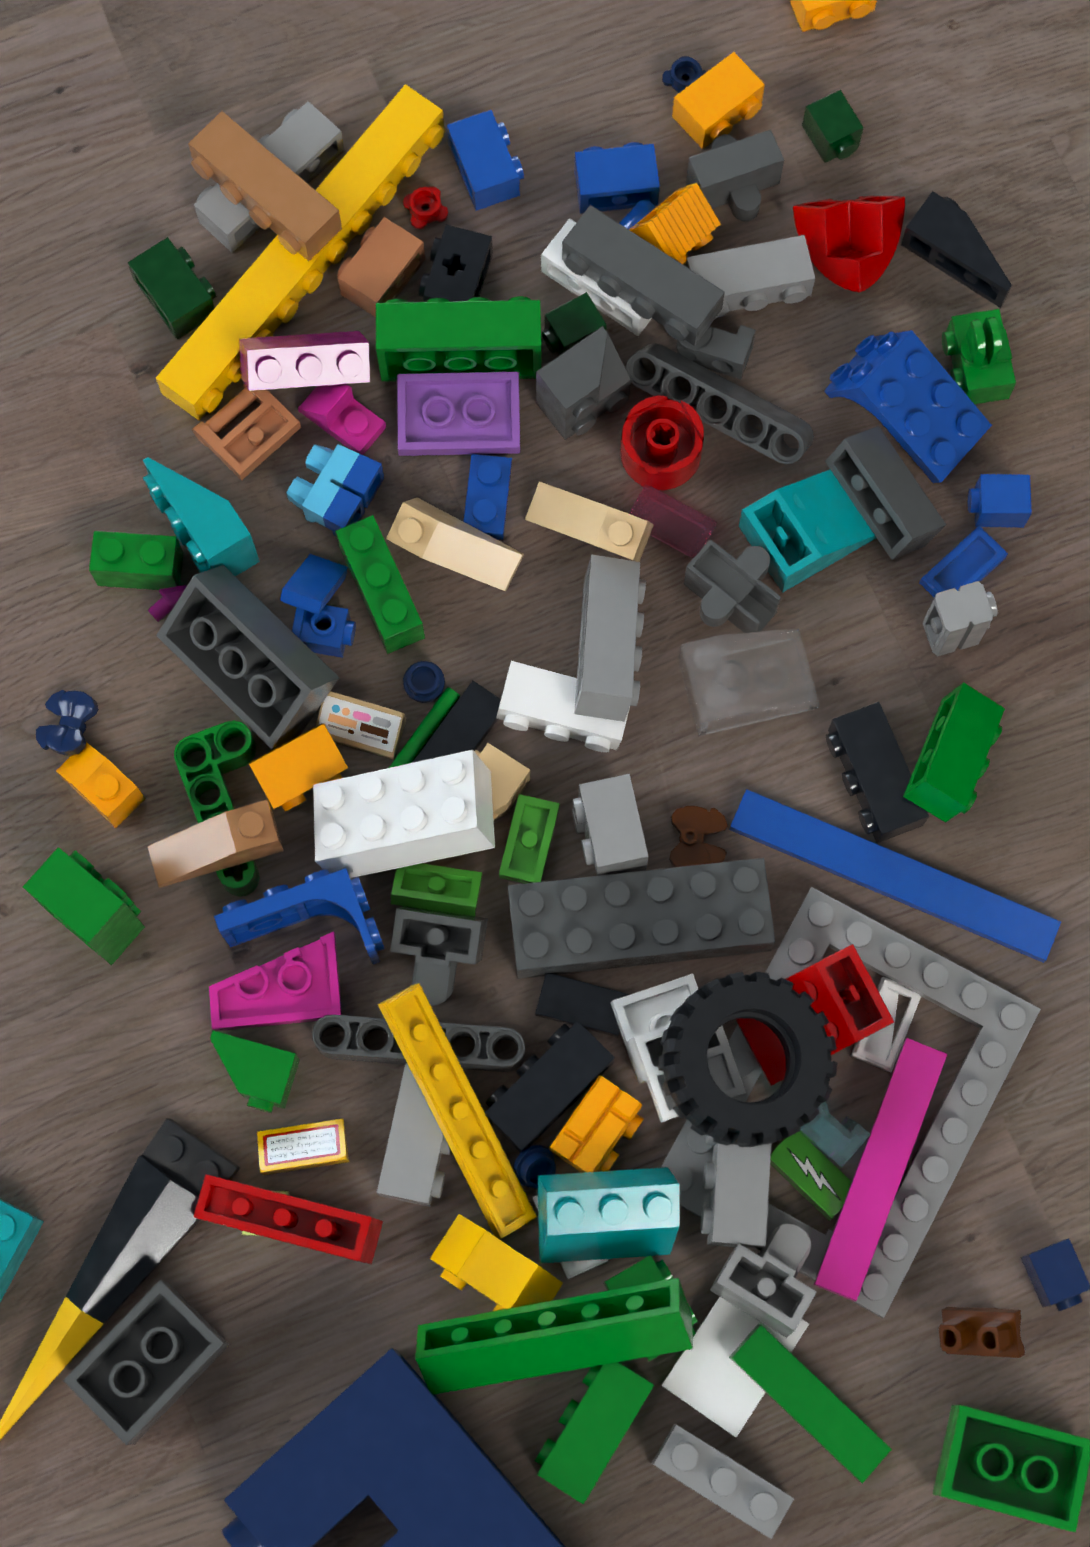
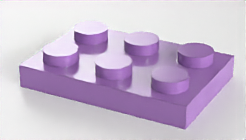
M519 372L397 374L399 456L520 454Z

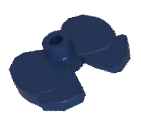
M61 690L51 695L45 703L49 711L61 717L59 725L39 726L36 729V740L44 750L50 748L61 755H76L85 749L86 746L83 733L86 731L85 722L95 716L99 709L97 702L86 693Z

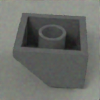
M603 326L536 372L537 405L565 440L575 433L577 436H580L589 431L595 425L598 417L607 411L609 413L618 411L627 403L628 396H630L631 379L608 332Z

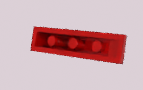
M205 1174L193 1216L197 1219L239 1229L244 1232L372 1264L383 1221L370 1216Z

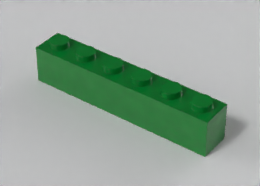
M679 1278L421 1324L418 1325L415 1360L430 1393L435 1395L693 1349L692 1314Z

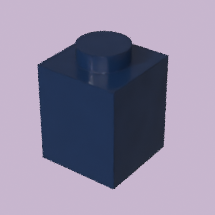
M1069 1238L1021 1257L1042 1307L1055 1304L1059 1312L1083 1302L1080 1293L1090 1290V1284Z

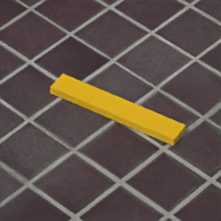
M420 983L413 984L379 1003L378 1006L494 1236L502 1239L535 1219L537 1216Z

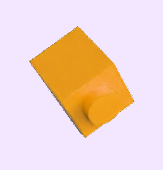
M87 742L85 749L79 754L71 755L56 770L114 828H117L145 800L139 788L110 760Z

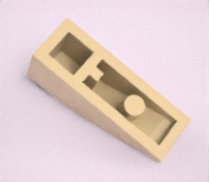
M540 481L525 520L636 562L641 560L654 525L647 520Z
M418 497L402 503L386 538L420 558L503 591L508 589L524 556L518 550Z

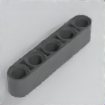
M657 343L647 344L627 361L625 369L631 379V383L653 396H668V399L680 403L682 400L688 403L698 413L702 422L779 463L793 464L813 444V430L803 419ZM643 357L650 359L654 363L655 374L645 370L642 363ZM678 376L684 377L689 381L691 392L683 391L679 387ZM713 395L720 396L725 400L727 411H722L715 407ZM749 414L756 415L761 419L763 430L755 429L750 425L748 421ZM788 433L796 437L799 442V448L789 447L785 443L783 435Z
M326 1015L320 1018L314 1025L312 1031L313 1041L320 1053L327 1058L404 1065L407 1063L385 1018ZM440 1023L450 1045L456 1038L462 1036L469 1037L475 1043L474 1050L470 1055L466 1057L456 1056L462 1069L508 1072L517 1069L524 1060V1040L514 1029ZM331 1027H339L345 1032L343 1042L337 1047L332 1048L322 1044L324 1032ZM374 1030H381L388 1034V1041L385 1047L377 1051L369 1050L365 1047L366 1036ZM506 1039L513 1041L518 1047V1052L514 1058L501 1060L493 1053L494 1046L499 1041Z

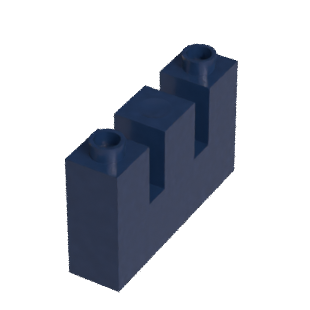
M394 1348L385 1353L224 1499L226 1504L236 1514V1517L221 1530L231 1547H314L370 1496L398 1529V1532L382 1547H566L436 1394L432 1395L425 1381L401 1353Z

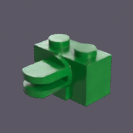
M1000 309L952 316L946 332L942 333L945 356H951L953 364L950 376L974 404L1009 399L1016 385V379L1011 362L1012 354L1007 332L1003 327Z

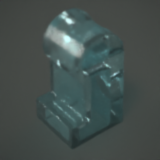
M823 1102L818 1108L820 1113L812 1122L803 1125L799 1132L831 1161L843 1167L870 1136V1133L858 1122L847 1116L840 1123L829 1113L827 1103Z

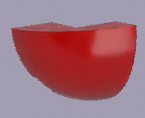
M860 196L855 200L843 201L824 199L793 206L798 236L805 235L811 262L827 279L844 289L860 293L871 287L883 275L894 256L900 239L905 212L904 196Z

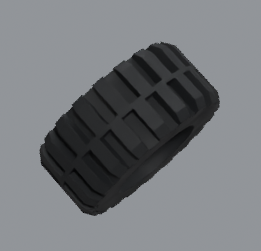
M743 972L728 974L724 978H716L691 994L669 1019L671 1023L668 1029L663 1032L660 1043L664 1047L663 1055L659 1057V1071H664L666 1081L662 1083L665 1095H671L676 1106L673 1109L680 1119L685 1117L692 1124L691 1129L699 1135L706 1134L714 1138L713 1142L722 1145L733 1144L739 1147L766 1145L799 1132L803 1125L812 1122L820 1113L818 1110L820 1104L828 1100L832 1088L828 1086L830 1078L836 1076L837 1062L831 1061V1051L836 1050L837 1047L834 1036L828 1037L824 1025L828 1024L829 1021L824 1012L822 1011L817 1014L811 1007L814 999L805 991L800 994L792 989L794 983L782 977L778 980L770 979L769 973L754 972L751 975H744ZM738 1018H752L760 1021L776 1034L783 1046L786 1057L784 1080L777 1091L764 1100L742 1102L732 1099L716 1085L710 1074L707 1062L709 1042L718 1028L728 1021Z

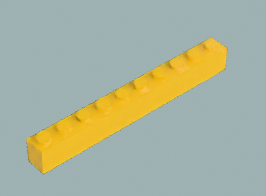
M406 84L316 189L320 195L339 210L342 229L310 261L298 252L294 255L286 250L278 239L279 235H277L158 374L156 380L161 393L199 421L206 412L211 413L218 407L226 388L232 382L236 383L241 379L239 339L274 336V331L282 322L287 323L293 318L297 312L298 303L306 293L311 294L319 287L323 279V273L332 263L337 264L341 261L347 252L349 242L356 234L361 235L367 230L372 221V215L381 205L386 206L392 200L396 193L397 185L405 176H412L420 165L421 157L429 147L433 149L440 143L445 134L443 110Z

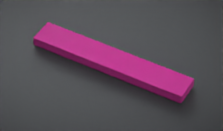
M909 1038L905 1039L813 1285L851 1301H857L945 1063L946 1053Z

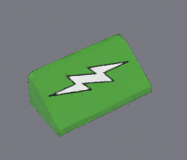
M800 1132L785 1138L771 1153L770 1165L830 1221L842 1209L852 1181Z

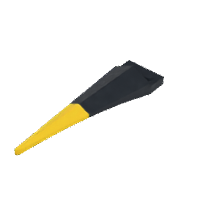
M167 1118L143 1154L138 1157L0 1421V1440L107 1320L201 1220L193 1216L205 1174L232 1181L241 1168L172 1119Z

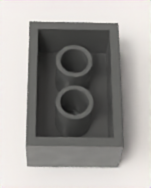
M160 1280L63 1381L125 1445H133L142 1438L230 1344L168 1282Z

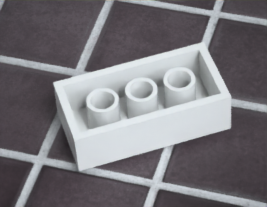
M474 750L313 785L315 862L323 870H329V873L346 868L349 877L354 878L495 848L491 771Z

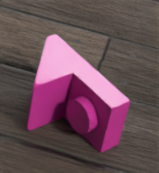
M347 384L316 386L298 407V412L344 446L362 455L365 454L386 429L384 420L354 399L352 387Z

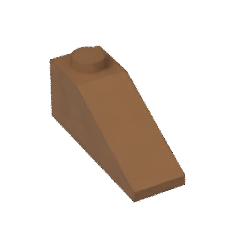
M267 800L223 812L148 846L159 888L284 851L274 815Z

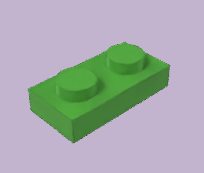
M522 794L518 795L499 871V878L523 884L542 882L560 803Z
M422 863L397 868L391 892V904L475 916L482 882V872Z

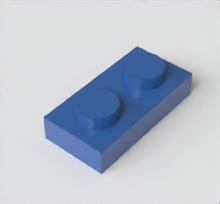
M471 454L463 522L495 539L503 540L512 458Z

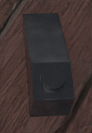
M932 191L907 225L901 246L1001 308L1006 301L1012 284L968 214L960 209V206L953 199L941 197Z

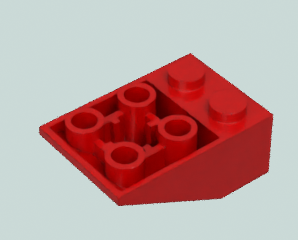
M853 944L786 978V980L794 983L792 987L794 991L798 994L805 991L814 999L811 1007L817 1014L822 1011L824 1012L829 1021L828 1024L824 1025L828 1037L834 1036L837 1047L836 1050L831 1051V1055L894 1023L889 1010ZM735 1019L769 1085L772 1086L784 1080L786 1057L783 1046L776 1034L768 1026L755 1019Z

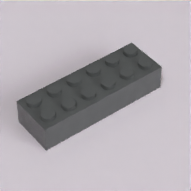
M764 858L508 885L517 979L545 976L546 973L557 975L771 951L775 944Z

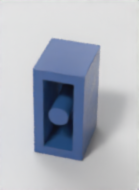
M492 110L447 125L448 145L475 211L520 196L519 180L524 179V172L518 156H510L507 148L510 145L507 129L503 122L497 124Z
M632 142L617 148L604 149L595 146L575 152L574 172L580 214H583L590 205L599 211L633 208L640 200L649 201L655 206L658 205L660 184L654 144L643 145L642 143Z

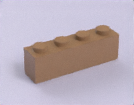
M223 111L188 143L193 159L191 165L195 171L205 180L212 178L220 185L221 192L230 202L235 205L240 202L244 205L258 226L264 230L269 227L279 235L280 243L290 253L295 255L298 252L310 261L342 229L339 210Z

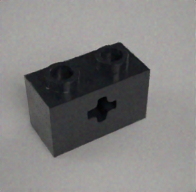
M446 224L442 238L435 237L431 248L430 261H434L430 274L424 273L420 282L419 296L423 297L424 302L432 298H444L450 302L480 297L493 256L492 236Z

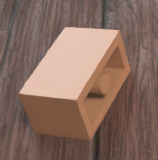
M384 217L376 228L372 226L367 230L362 238L361 248L353 258H346L340 266L337 276L341 295L376 317V303H386L390 299H396L425 261L424 242Z

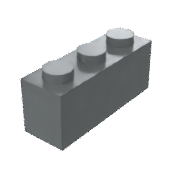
M879 426L845 438L825 460L891 560L925 547L946 526L940 514Z

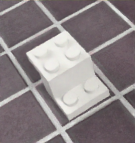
M693 974L610 1002L638 1084L647 1082L661 1122L678 1117L673 1109L676 1106L671 1095H665L662 1083L666 1081L664 1071H659V1057L663 1055L664 1047L660 1043L663 1032L668 1029L671 1023L669 1019L675 1010L686 1001V998L698 990ZM721 1026L709 1042L707 1062L710 1074L716 1085L726 1095L733 1098L746 1093L723 1026Z

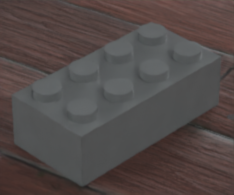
M224 565L192 577L156 635L271 749L301 735L339 679L309 647Z

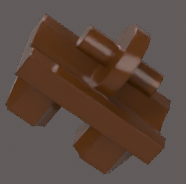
M946 1307L942 1309L943 1324L939 1326L941 1349L946 1354L1020 1358L1025 1355L1024 1345L1020 1336L1021 1310Z

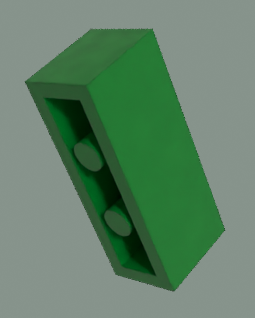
M372 515L336 530L335 533L340 551L386 653L390 654L425 639L423 623L374 516Z
M964 682L942 698L903 797L945 823L960 812L963 814L968 812L977 798V792L974 791L976 783L989 766L990 759L987 758L989 749L998 740L1002 732V726L999 723L1005 708Z
M619 1362L590 1367L581 1382L589 1388L580 1403L573 1398L570 1400L558 1421L565 1428L556 1442L550 1438L546 1440L535 1459V1462L541 1465L537 1473L538 1476L583 1505L654 1386Z

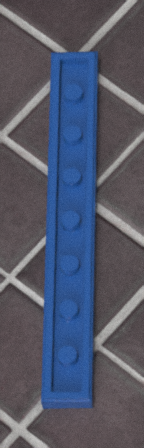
M747 789L729 828L730 831L1042 963L1048 958L1061 921Z

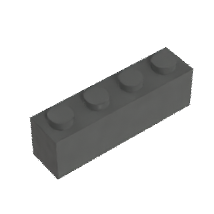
M591 205L562 241V260L569 270L579 276L585 274L597 282L599 288L605 294L614 298L617 296L631 304V308L639 316L645 319H654L664 326L670 336L678 341L686 340L695 346L722 310L725 294L723 290Z

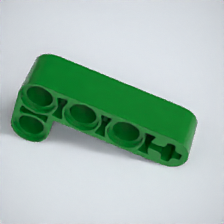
M233 720L186 736L175 747L174 759L198 823L235 809L223 774L244 767L253 760L256 754V743L248 727L242 722ZM239 736L246 739L245 745L239 751L230 752L225 749L227 741L232 737ZM196 751L206 753L205 760L199 766L190 767L186 765V759L191 753ZM216 789L220 791L219 799L212 805L200 803V796L206 790ZM255 860L239 864L244 871V879L238 882L233 878L234 871L232 867L216 871L219 880L227 892L239 897L247 896L254 892L260 879Z

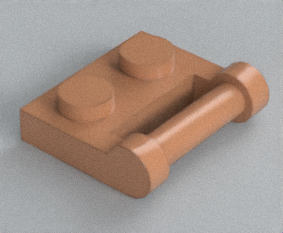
M243 384L244 389L207 422L200 421L192 428L193 433L201 443L208 447L241 481L301 428L300 422L268 390L249 391L245 384ZM254 401L261 404L222 439L217 436L222 429Z

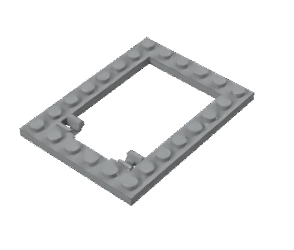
M811 887L765 972L769 973L770 979L778 980L781 977L786 979L819 962L828 947L838 952L853 944L865 967L897 982L928 1001L980 1028L897 1190L858 1299L854 1302L873 1314L884 1318L1041 1009ZM737 1025L728 1043L746 1093L732 1099L746 1102L762 1070ZM686 1120L661 1168L668 1167L679 1182V1206L701 1218L702 1208L710 1207L711 1189L703 1188L705 1162L712 1163L713 1145H707L706 1134L699 1135L691 1129L692 1124ZM768 1203L766 1240L770 1233L782 1224L800 1226L807 1232L811 1240V1250L799 1273L815 1281L833 1231L828 1229L825 1235Z

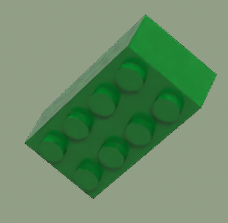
M516 296L508 301H491L484 297H474L468 301L450 302L444 298H432L427 302H408L404 299H390L386 303H376V352L381 382L397 381V374L519 372V379H536V372L542 368L540 300Z

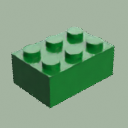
M58 847L26 882L23 888L47 912L112 965L145 928L137 918L141 910L134 905V902L112 880L108 877L104 880L102 875L94 869L95 867L76 850L69 856Z
M952 1405L933 1495L1076 1533L1090 1464V1439L963 1405Z

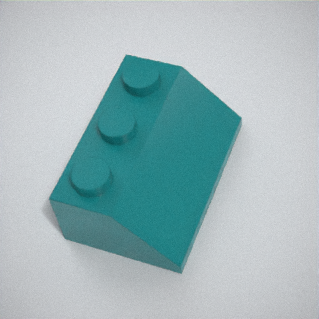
M668 1167L538 1175L540 1264L670 1255L680 1227L679 1182Z

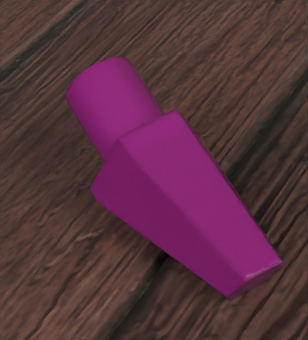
M187 585L159 590L163 597L148 609L157 622L172 611Z

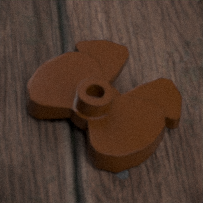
M685 806L676 809L671 816V823L680 833V843L670 852L669 860L673 867L723 862L727 855L725 849L703 843L704 835L715 834L727 829L728 824L725 816L716 808H711L710 812L698 806Z

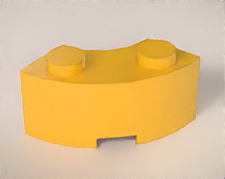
M458 1214L430 1257L432 1261L444 1268L440 1275L441 1278L461 1291L466 1284L496 1303L493 1311L552 1301L563 1282L541 1266L461 1214Z

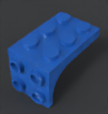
M912 330L897 333L891 331L879 336L870 335L858 344L855 349L856 356L849 363L841 365L831 374L829 378L831 383L824 392L829 398H847L867 409L883 424L932 483H941L992 425Z
M346 868L333 873H329V870L314 872L304 878L305 883L292 888H289L286 884L273 887L263 893L264 898L251 903H248L245 899L229 903L222 908L223 913L214 916L219 932L230 948L313 917L334 916L349 922L357 929L362 936L372 965L380 962L377 952L385 949L374 917L365 920L363 912L371 909L360 879L357 877L351 880Z

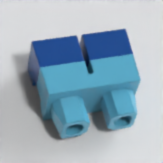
M315 444L308 454L305 464L306 468L320 474L319 477L312 484L297 476L287 490V497L289 501L303 510L307 521L323 525L332 530L333 535L336 536V530L361 520L365 513L364 508H368L384 480L382 463L337 444L334 450Z

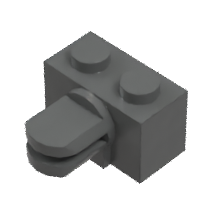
M407 906L396 909L390 952L416 955L412 985L420 983L431 1006L445 1002L453 994L458 962L476 965L482 961L488 918Z

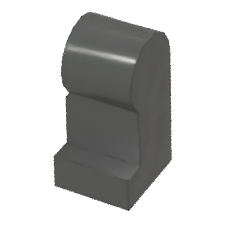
M740 325L738 333L734 334L709 326L695 346L686 340H677L676 349L678 354L706 369L742 380L754 346L756 329Z

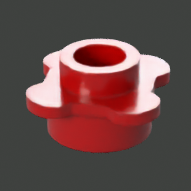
M434 186L420 187L404 197L403 205L411 213V225L414 228L424 229L428 223L434 221L443 222L447 219L448 209L441 204V193L438 188ZM428 205L429 209L423 210L422 207Z

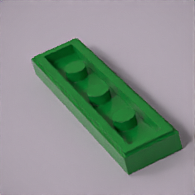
M757 1324L729 1356L748 1377L860 1483H863L892 1450L762 1325Z

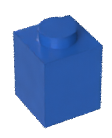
M980 474L975 487L970 488L968 492V512L975 513V527L1024 528L1032 514L1030 475Z

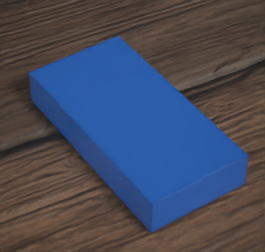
M978 526L925 574L919 583L933 597H935L936 593L952 588L958 591L960 586L977 581L981 582L1006 559L1008 553L985 530Z
M309 554L282 588L280 601L314 614H320L346 579L348 567Z

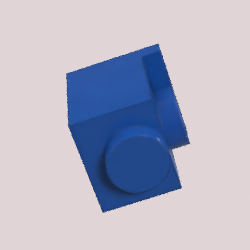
M326 605L320 614L296 608L292 632L314 653L343 658L345 645L352 646L356 621H351L349 610L346 608ZM318 622L331 624L327 630H319L316 627Z

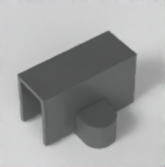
M771 129L738 141L733 136L720 135L714 139L711 150L689 157L686 184L688 186L697 182L712 209L728 203L733 215L738 220L751 221L759 213L761 203L759 191L780 184L784 158Z
M710 539L687 565L684 585L702 599L700 618L706 625L717 627L724 624L728 619L754 640L776 615L781 596L761 581L766 576L770 564L769 553L760 546L748 547L735 559Z

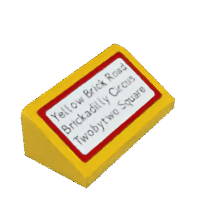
M343 1118L257 1132L259 1167L262 1175L349 1162Z

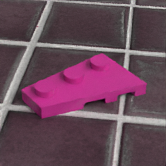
M335 932L320 937L319 940L306 946L297 947L283 953V956L263 965H256L209 986L212 1030L224 1031L318 1021L326 1015H342Z

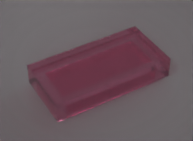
M646 484L628 513L654 524L650 533L651 536L691 558H694L707 544L717 527V521Z

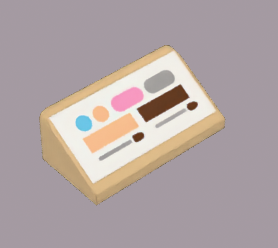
M330 691L321 704L316 726L324 723L333 741L394 760L406 724V717L402 712Z

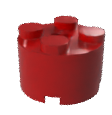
M653 396L637 403L627 415L621 435L620 455L627 474L649 492L669 490L686 483L695 474L700 465L704 442V427L700 416L688 403L682 400L680 403L668 399V396Z

